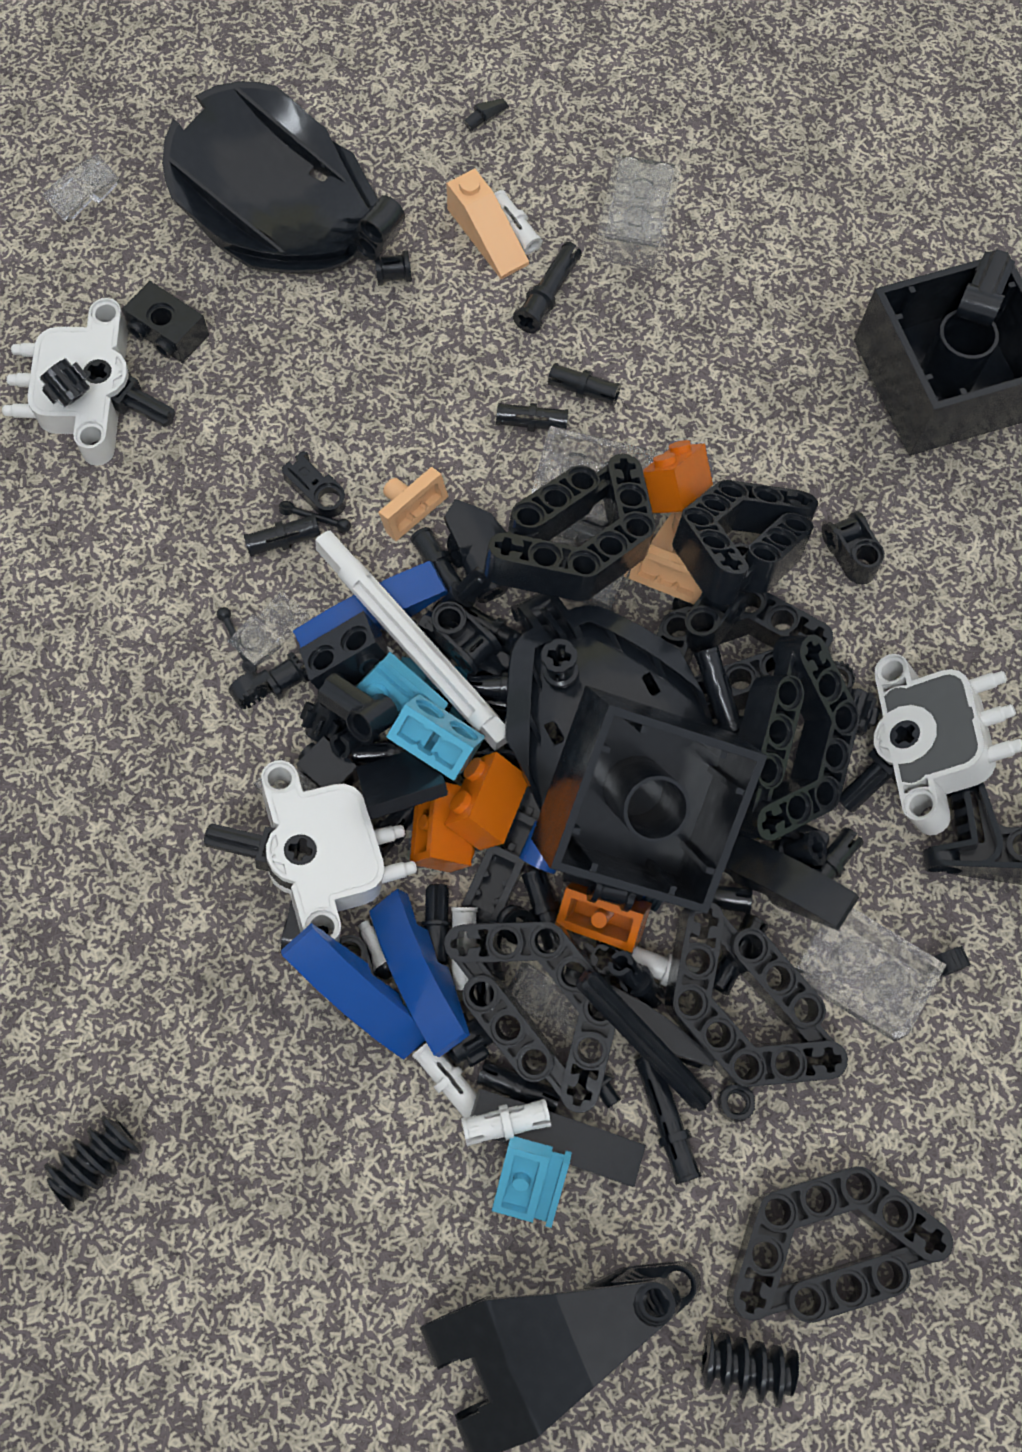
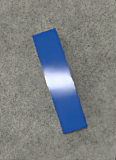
M431 561L379 582L409 617H412L449 593ZM353 595L293 630V633L302 648L362 611L368 615L379 630L385 629L359 599Z
M396 889L373 907L369 913L380 947L407 1008L433 1055L441 1057L467 1038L470 1033L449 967L438 962L429 931L417 925L408 894Z
M311 923L281 950L282 956L315 989L350 1020L404 1060L425 1042L408 1008L402 1003L399 993L371 973L367 962Z

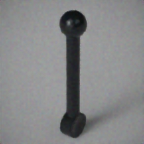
M282 501L279 504V512L283 515L295 514L309 517L315 514L318 522L337 527L342 533L348 532L351 528V523L347 519L336 520L294 507V504L290 501Z
M226 607L219 608L216 614L217 618L224 622L243 661L242 669L244 673L256 672L258 668L257 663L249 658L230 619L231 611Z

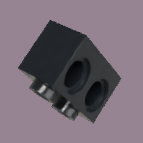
M364 611L299 649L309 681L318 690L324 684L325 679L334 673L353 685H357L389 653L382 632Z

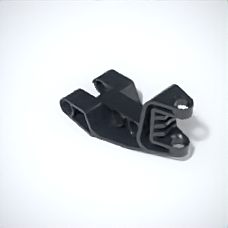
M984 782L946 794V796H951L952 799L951 806L952 810H954V824L958 826L956 832L958 842L924 849L922 852L925 870L927 872H947V874L1022 885V856L1018 855L1013 848L1016 842L1022 841V827H1005L997 822ZM971 793L975 795L980 812L985 840L983 843L978 842Z
M684 1261L623 1267L585 1284L583 1290L513 1297L486 1296L419 1327L434 1367H437L439 1370L459 1359L462 1362L471 1358L486 1396L485 1400L455 1414V1423L466 1452H503L537 1439L697 1297L701 1290V1278L697 1269ZM680 1271L688 1276L691 1283V1290L688 1295L680 1296L676 1286L669 1281V1276L672 1272Z

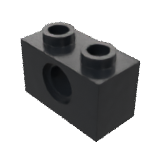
M149 281L122 308L128 322L127 329L135 338L140 341L148 340L162 356L168 359L172 356L182 364L209 336L202 314L152 281Z

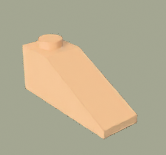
M474 168L447 182L448 211L499 278L503 279L528 266L529 260L494 192L478 171Z

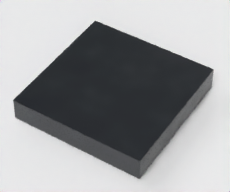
M408 751L356 767L370 820L448 795L442 773Z

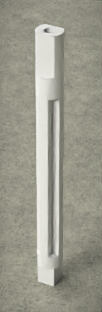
M331 530L318 536L315 540L316 551L471 727L486 736L484 739L494 751L506 744L505 724L501 721L499 715L364 565L349 552Z

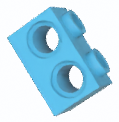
M418 694L404 705L386 737L454 781L470 763L486 736Z

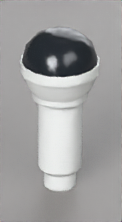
M368 920L362 922L358 927L361 931L360 935L372 956L373 971L380 978L392 977L374 926H371Z

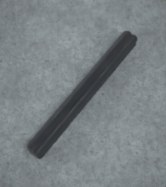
M589 969L582 972L581 977L576 980L577 989L691 1108H696L698 1111L705 1110L707 1104L712 1101L711 1092L598 972H592Z

